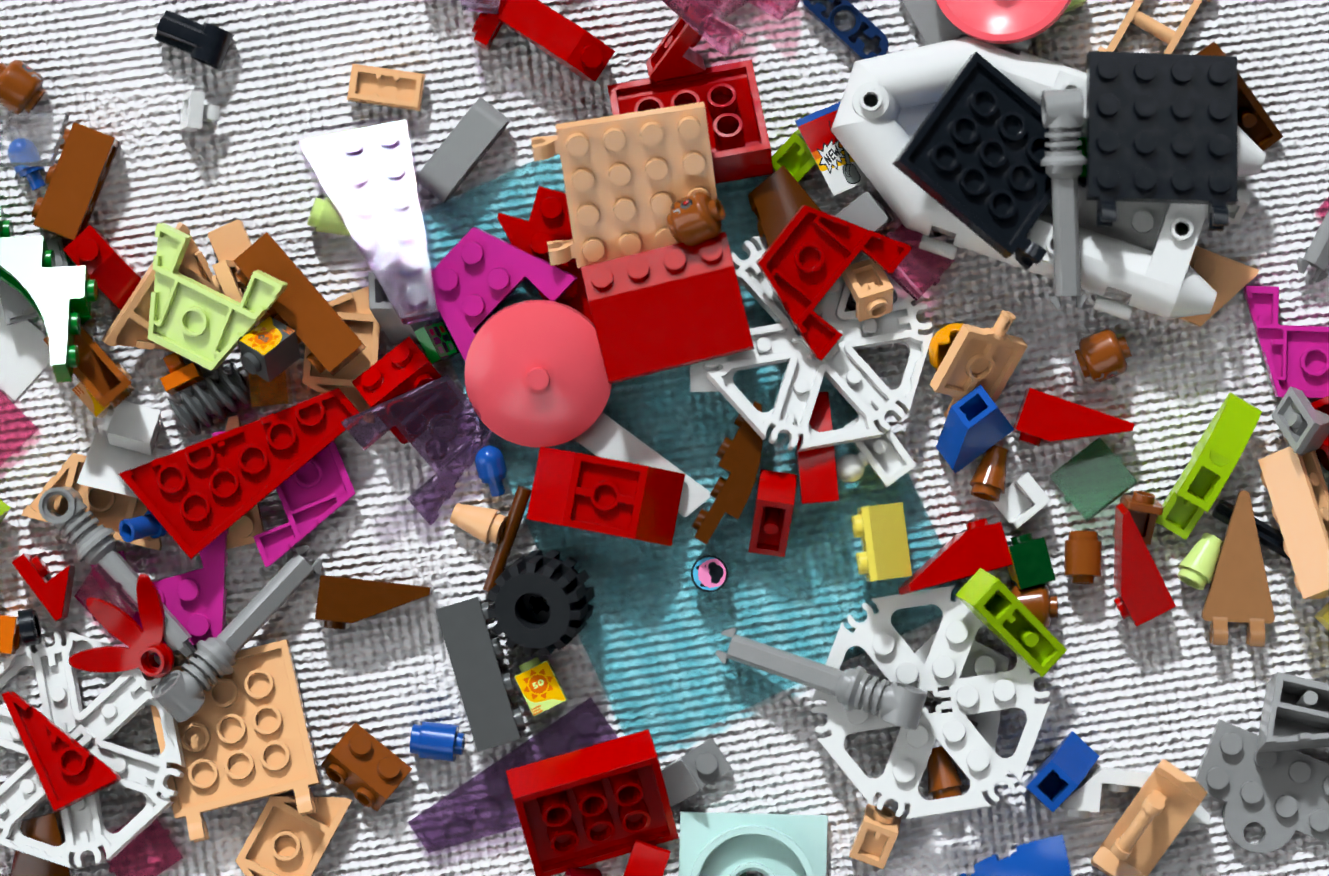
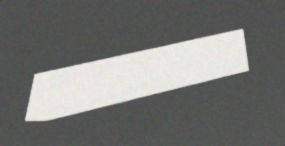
M603 412L588 430L574 439L598 457L685 474ZM685 474L678 513L685 518L711 497L710 491L687 474Z

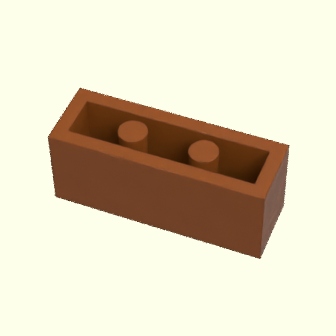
M75 122L71 130L65 129L59 143V149L62 150L58 163L53 162L46 175L45 183L49 184L45 196L44 198L39 197L34 205L32 217L35 218L33 225L71 241L85 230L120 142L114 137Z

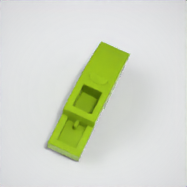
M1229 392L1191 452V460L1163 502L1162 515H1157L1156 523L1187 540L1204 511L1209 512L1230 477L1262 413L1260 409Z

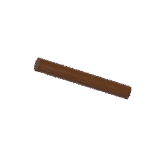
M520 485L517 487L483 586V590L490 592V589L496 585L494 581L505 570L532 492L527 487Z

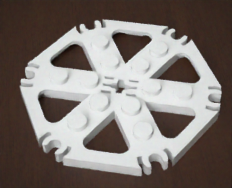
M759 235L753 236L750 241H745L742 249L747 253L748 259L742 260L734 252L731 253L738 284L740 287L748 290L777 324L749 328L754 349L705 362L703 370L711 371L719 368L717 372H708L706 377L762 440L765 439L769 426L773 428L769 435L770 444L775 443L779 433L788 435L789 444L787 450L790 451L797 445L799 437H801V447L798 452L879 438L883 433L886 434L891 429V426L885 421V414H892L897 421H900L910 410L929 349V343L933 336V333L920 335L933 327L932 322L920 323L916 319V314L927 311L928 304L920 303L912 306L914 302H923L925 297L898 267L892 274H888L885 271L896 295L893 310L882 317L860 322L856 317V310L844 312L850 291L841 275L814 308L815 313L842 334L824 359L820 361L810 350L756 264L768 249L766 238ZM860 251L850 264L870 258ZM891 343L904 344L909 350V357L900 386L897 389L890 390L855 350ZM788 362L774 407L769 412L758 411L733 382V376L739 370ZM824 376L856 410L858 414L856 425L824 432H817L811 428L809 421Z
M955 585L916 591L904 595L897 594L872 598L870 600L875 603L879 613L874 614L871 606L864 602L861 606L867 613V619L859 623L851 615H848L846 617L848 624L856 630L854 633H851L844 627L843 623H841L825 665L840 669L847 650L858 646L864 649L890 683L899 682L914 686L925 692L932 691L933 696L940 697V699L950 697V701L941 702V704L936 705L935 712L928 713L927 707H923V716L920 717L916 730L900 728L884 773L880 777L873 779L864 774L845 750L844 740L851 733L895 727L896 725L881 719L880 713L876 716L872 714L871 710L869 713L864 712L863 706L860 710L855 708L847 711L844 709V704L839 703L835 695L817 689L811 701H827L826 706L818 705L811 709L812 713L823 712L828 717L827 724L815 727V732L826 733L829 730L832 732V735L829 737L817 738L870 805H872V800L878 791L882 796L878 799L877 809L882 810L886 800L894 799L898 803V809L895 814L897 817L903 814L905 803H910V810L906 819L991 806L986 802L982 794L984 791H987L991 800L998 802L1000 798L994 792L995 784L1004 782L1010 790H1013L1015 788L1014 782L1011 778L1005 776L1008 771L1020 783L1050 702L1045 704L1034 703L1035 698L1044 699L1050 695V692H1038L1034 689V681L1037 678L1043 677L1036 672L1031 674L1029 671L1031 667L1017 654V664L1010 671L960 678L976 633L981 627L986 625L957 596L956 601H951V592ZM924 605H936L941 609L943 617L925 665L892 626L891 616L895 611ZM940 687H949V690L938 691ZM951 708H952V711H953V712H947V713H942V712H941V710L951 709ZM1011 708L1022 709L1027 716V722L1015 753L1009 758L998 756L966 715ZM936 739L969 779L970 788L964 795L926 800L920 796L918 786Z
M64 630L66 639L62 632L54 631L55 643L52 647L48 648L46 646L45 637L42 636L40 644L35 645L38 649L37 652L34 645L26 647L23 644L15 651V654L9 656L0 665V690L22 669L28 666L34 667L43 715L85 748L93 744L88 750L120 775L122 780L114 784L139 791L146 798L144 809L117 833H110L105 829L98 792L61 810L66 841L60 846H53L26 837L20 830L21 821L47 797L31 759L0 786V845L75 869L74 863L77 868L86 867L85 855L89 851L94 853L96 864H103L105 862L103 847L106 852V861H111L174 802L166 801L160 795L177 796V791L168 788L167 780L173 775L181 778L184 776L181 770L170 768V764L186 766L177 720L152 695L156 685L164 677L148 680L147 675L142 673L139 667L122 671V674L83 709L76 668L69 665V657L87 649L113 645ZM153 705L159 710L165 740V749L160 755L151 756L108 742L144 707ZM0 706V746L29 755L9 710Z

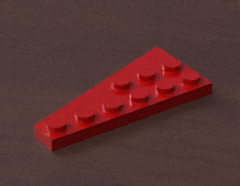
M336 388L282 411L272 413L259 420L119 473V475L187 556L193 559L362 418V415L342 391Z

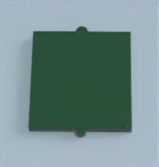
M1100 437L1049 476L1064 494L1065 502L1067 504L1071 503L1086 522L1138 483L1135 477L1123 465L1122 457L1120 455L1116 456Z

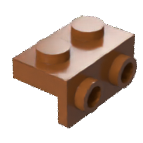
M356 722L321 764L331 780L338 784H343L354 793L359 803L365 807H371L375 811H379L412 770L410 766Z

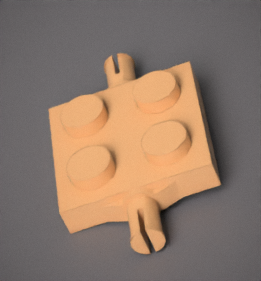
M1002 310L996 323L991 328H980L963 323L930 382V386L935 392L949 395L953 398L944 412L946 418L951 406L980 384L994 403H996L1028 347L1022 338L1006 334L1016 319L1015 315L1011 312Z

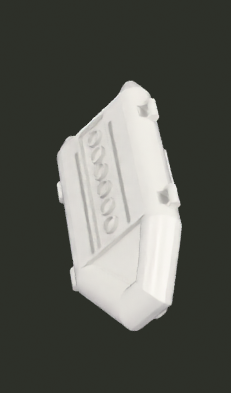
M966 36L862 59L854 63L831 131L903 225L910 230L923 234L919 249L954 260L958 246L1025 269L1016 260L1015 253L1005 259L892 163L967 59L975 52L979 53L1040 106L1043 90L1081 89L1084 118L1083 125L1077 127V131H1082V136H1077L1078 138L1086 137L1087 73L1027 53L1031 39L1018 43L1001 44L1021 51L1020 55L996 48V44L986 43ZM1237 125V177L1258 175L1266 153ZM1078 184L1081 289L1098 294L1093 309L1127 321L1130 318L1133 307L1167 319L1210 314L1217 292L1189 265L1208 212V204L1115 201L1117 221L1113 222L1112 227H1096L1097 200H1086V187L1082 188ZM1051 199L1026 237L1047 251L1040 263H1033L1028 270L1054 279ZM931 230L955 238L953 245L929 237ZM1106 291L1129 298V302L1126 305L1103 296Z

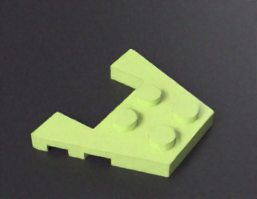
M158 223L155 228V237L158 240L157 254L153 256L155 283L154 291L151 292L148 339L210 371L216 370L239 344L238 340L255 326L286 290L288 284L260 270H256L252 273L241 303L178 272L192 236L165 223Z

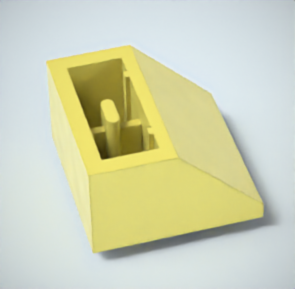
M903 502L857 508V515L851 516L853 537L861 539L862 552L856 553L858 575H865L866 581L869 582L912 576Z

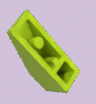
M982 568L956 593V596L982 623L1041 677L1067 651L998 578Z

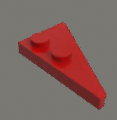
M8 691L2 694L54 811L59 812L122 780L117 772L17 693Z

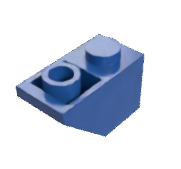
M980 384L951 406L936 448L956 474L1015 429Z
M1071 731L1022 785L1048 810L1054 812L1079 786L1100 756Z

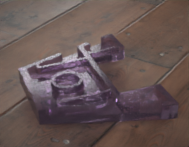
M448 375L353 415L341 422L364 450L369 448L393 426H396L436 472L434 476L407 498L430 526L438 518L439 514L437 512L446 498L450 499L457 489L455 484L466 468L470 469L477 453L484 447L493 433L482 422L481 414Z

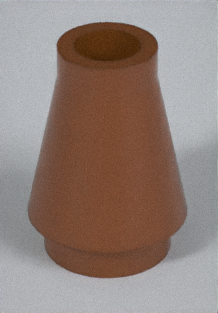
M993 445L985 452L969 483L972 486L971 494L987 501L998 502L1000 495L1005 494L1006 463L1009 452L1006 448Z
M942 746L933 748L927 762L928 794H932L933 800L962 795L961 787L964 785L950 755Z

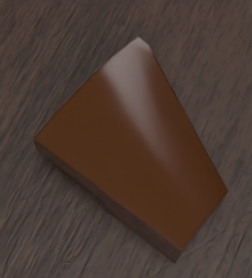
M784 165L748 195L751 209L758 218L757 229L759 235L766 238L768 247L802 205L820 210Z
M59 812L26 819L21 823L20 830L26 837L53 846H60L66 841ZM16 850L10 876H73L69 867Z

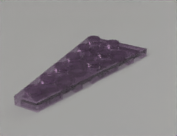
M590 697L408 823L428 853L521 827L506 774L507 770L619 737Z

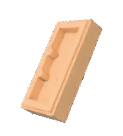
M352 64L347 100L349 102L420 112L426 75Z

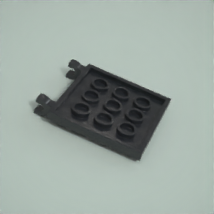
M1104 51L1088 52L1086 200H1097L1096 227H1112L1113 222L1117 221L1115 201L1208 204V231H1223L1224 226L1229 225V212L1226 205H1235L1237 203V57Z
M975 52L967 59L892 164L1005 259L1015 253L1016 260L1028 270L1033 263H1040L1047 253L1044 248L1032 242L1026 235L1052 199L1051 178L1046 174L1045 166H1041V160L1045 157V151H1050L1049 147H1045V142H1049V138H1044V133L1049 132V128L1043 127L1041 106L979 53ZM1079 175L1078 184L1082 188L1086 187V178Z

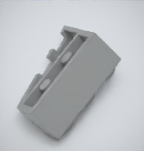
M1277 672L1266 686L1256 753L1329 747V684Z

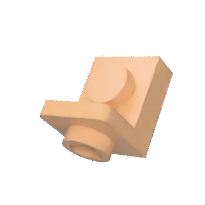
M871 259L850 264L842 273V277L856 302V317L858 321L879 318L892 312L894 288L884 269Z
M867 804L863 820L851 846L849 857L884 869L899 834L901 816H895V813L883 806L882 810H879L877 806Z

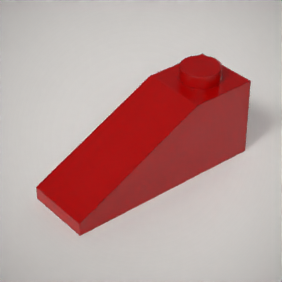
M507 0L496 16L502 23L584 80L596 82L615 53L613 49L588 31L539 0Z
M89 225L63 249L77 266L86 265L91 280L95 279L97 287L122 310L142 277L99 230Z
M1028 388L1025 391L1013 426L1015 429L1013 432L1020 434L1019 441L1039 447L1041 441L1050 443L1133 431L1135 424Z
M1123 503L1115 506L1114 588L1119 597L1113 601L1123 619L1129 617L1137 627L1175 608L1176 605L1129 510Z
M987 518L967 523V531L955 535L898 588L899 594L904 595L971 577L980 568L989 572L1012 565L1001 522L989 525Z

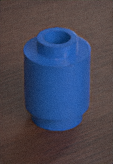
M423 721L422 725H413L410 737L411 754H418L419 758L451 762H455L457 755H463L465 733H459V725Z

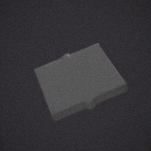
M9 114L3 135L0 136V167L54 166L60 144L65 142L63 135L69 120L68 114Z

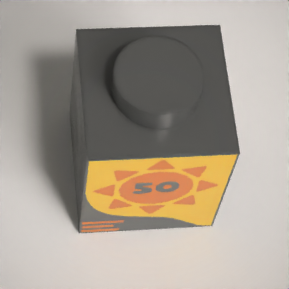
M268 316L238 340L241 352L240 360L243 367L250 374H256L268 382H271L301 358L296 331L272 316Z

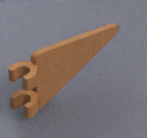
M1241 490L1238 493L1201 613L1202 619L1211 621L1209 643H1212V645H1228V622L1247 623L1246 644L1253 647H1265V624H1271L1275 620L1249 492Z

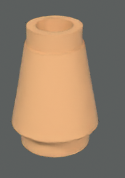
M457 503L452 511L450 523L457 525V527L485 544L490 542L498 544L507 516L502 515L501 511L497 509Z

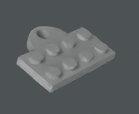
M1218 719L1194 780L1208 792L1207 794L1225 801L1222 810V820L1229 837L1240 847L1256 853H1268L1281 848L1291 839L1295 830L1329 843V764L1296 750L1256 753L1257 734ZM1251 822L1259 823L1263 829V836L1256 843L1247 842L1243 834L1244 828Z

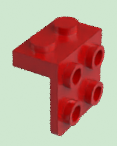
M410 336L352 381L369 406L402 444H406L418 436L459 401L455 392Z

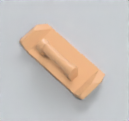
M1162 759L1094 854L1091 864L1107 876H1148L1208 792L1192 777L1167 760Z

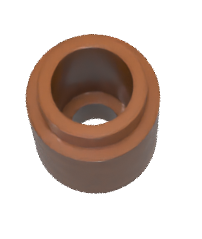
M1068 532V540L1065 541L1064 576L1072 577V584H1094V578L1101 577L1102 541H1098V532Z

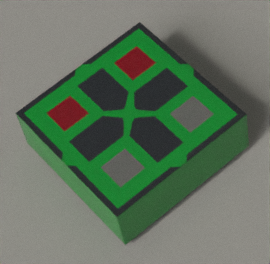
M443 320L425 325L415 331V335L431 364L449 359L459 353Z

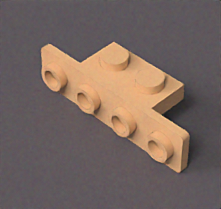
M235 220L210 231L208 238L219 263L212 265L215 275L212 276V281L217 292L241 303L246 287L235 275L239 267L233 261L248 249L252 243L243 222ZM266 312L255 326L265 320L270 314ZM277 314L274 317L275 319L286 325L285 321L279 314Z

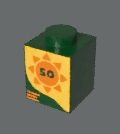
M1027 533L1010 538L1012 545L1008 546L1013 564L1007 566L1012 588L1017 586L1020 590L1056 580L1044 537L1033 539L1032 533Z

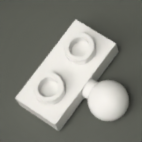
M858 417L843 428L852 427L856 425L858 422ZM890 429L879 438L853 442L860 452L856 455L845 454L841 456L836 462V471L840 480L846 483H854L861 479L865 466L869 464L884 486L888 487L917 465Z

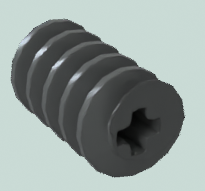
M230 361L232 373L228 374L222 368L217 369L219 381H214L208 375L204 377L206 389L203 390L196 383L192 384L193 397H190L184 391L179 392L180 405L170 398L168 399L180 422L195 436L201 434L200 422L208 428L214 426L212 415H215L220 420L226 419L225 407L233 413L238 412L237 399L246 405L251 404L250 389L232 361Z

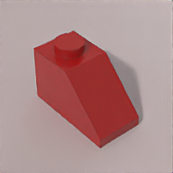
M760 470L748 552L785 558L794 508L797 474Z

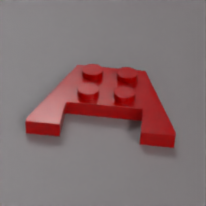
M802 205L756 264L814 356L822 361L842 334L814 312L817 304L860 251L888 274H892L911 251L912 247L807 205Z

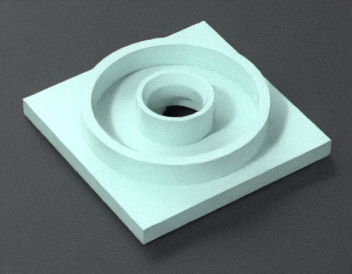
M680 811L678 876H740L747 871H758L765 876H826L828 816Z

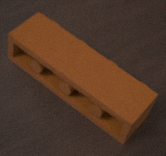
M267 232L233 261L239 267L235 275L246 288L253 271L260 270L288 284L286 290L267 312L273 318L279 314L288 324L287 326L296 331L298 344L303 342L311 351L307 359L320 373L327 370L334 376L366 348L362 341Z

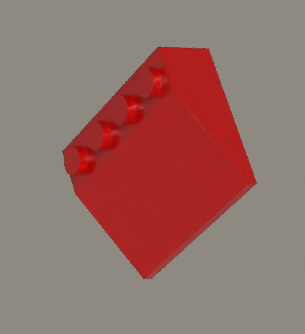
M752 60L708 67L701 73L660 81L646 78L608 85L613 115L704 102L715 184L773 174L771 147Z
M722 232L717 237L696 246H689L681 242L581 267L609 384L754 349L726 232Z
M649 729L506 771L536 876H553L566 872L568 868H580L631 853L636 839L652 845H658L679 838L660 763Z

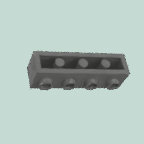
M480 596L435 609L478 752L522 738L520 731L526 729L521 709H513L509 696L516 694L509 672L503 674L499 660L505 658L499 637L492 639L488 624L494 623V618H488L487 609L490 607L489 602L482 603Z

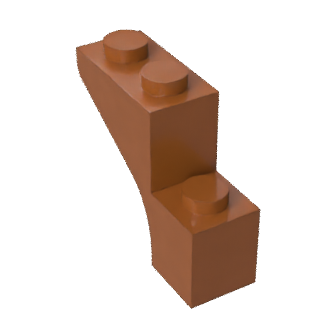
M81 326V334L75 335V345H78L79 367L73 368V374L103 408L109 403L115 408L131 394L127 387L132 382ZM46 336L43 340L49 346V337Z

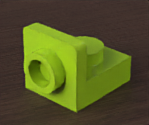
M799 129L772 156L773 169L777 171L784 165L798 183L816 164Z

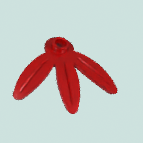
M140 574L136 584L137 604L142 628L133 618L117 606L95 597H89L86 600V606L95 619L129 648L103 646L80 651L69 657L68 662L70 666L80 670L102 673L121 672L139 667L142 673L153 678H161L171 672L174 666V655L170 647L163 643L165 635L164 606L156 586L148 575ZM155 653L160 657L161 665L156 663L154 659Z

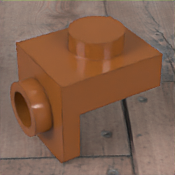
M1134 491L1133 495L1122 493L1120 503H1123L1129 510L1145 544L1151 545L1157 515H1162L1163 506L1155 499V495L1148 492ZM1114 525L1113 534H1112V536L1114 537V539H1115V525Z

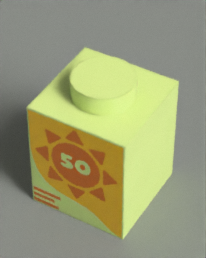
M535 657L518 666L521 673L514 677L533 716L568 699L549 659L541 663L539 657Z

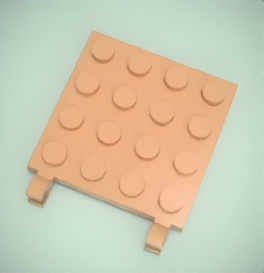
M704 102L555 124L557 135L531 137L534 161L552 158L555 154H560L573 239L547 242L551 266L563 264L572 258H576L577 268L681 243L674 239L667 223V216L671 212L672 204L677 200L700 191L707 193L712 199L717 198Z
M287 639L240 650L236 654V663L232 666L234 672L231 675H224L222 678L216 676L218 682L215 685L210 683L211 690L209 692L203 690L205 701L201 708L186 721H177L186 767L174 763L170 764V768L181 770L184 776L183 778L174 775L170 776L167 780V786L169 789L178 792L177 796L170 797L171 802H174L172 804L175 819L186 817L190 841L197 843L210 839L208 828L203 818V813L293 790L298 814L305 816L317 813L310 786L321 784L292 653ZM182 665L173 667L171 672L175 670H180L183 672L181 668ZM147 676L148 680L154 679L153 677ZM150 705L161 754L165 749V740L160 713L155 706Z

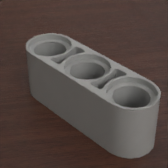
M482 97L479 98L424 165L415 180L445 203L500 137L510 120Z

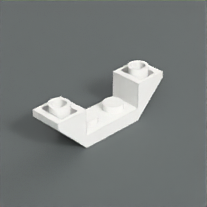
M1099 766L1082 780L1079 786L1059 807L1067 809V816L1089 818L1090 812L1099 813L1102 783L1107 784L1108 791L1129 793V786L1142 787L1152 772ZM1201 804L1189 818L1183 829L1199 830L1200 823L1210 824L1211 817Z

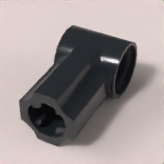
M166 10L158 24L155 40L188 53L191 58L203 64L221 69L234 35L212 24L204 23L202 25Z

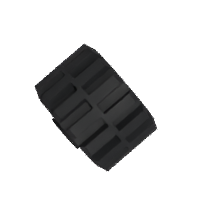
M542 549L532 551L526 557L523 555L494 581L496 585L490 589L488 600L494 602L487 609L488 618L497 619L498 623L492 629L497 637L504 633L509 638L505 643L506 646L513 650L517 645L523 646L522 654L532 656L538 649L541 656L551 655L556 649L560 651L588 624L586 621L592 616L594 606L588 604L595 597L594 587H585L584 583L590 577L585 569L578 573L573 568L578 561L571 556L562 561L560 560V551L550 550L544 556Z

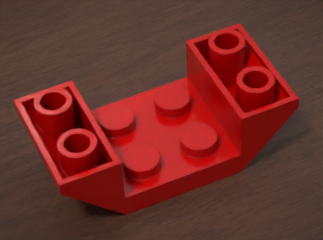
M540 447L526 519L672 546L685 474L577 452Z

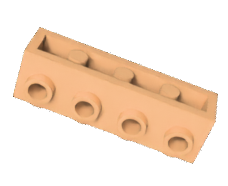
M1289 446L1258 460L1261 468L1260 476L1263 485L1268 490L1272 502V514L1279 524L1284 539V551L1290 558L1295 573L1294 582L1296 588L1302 594L1303 599H1322L1329 596V491L1315 450L1299 455Z

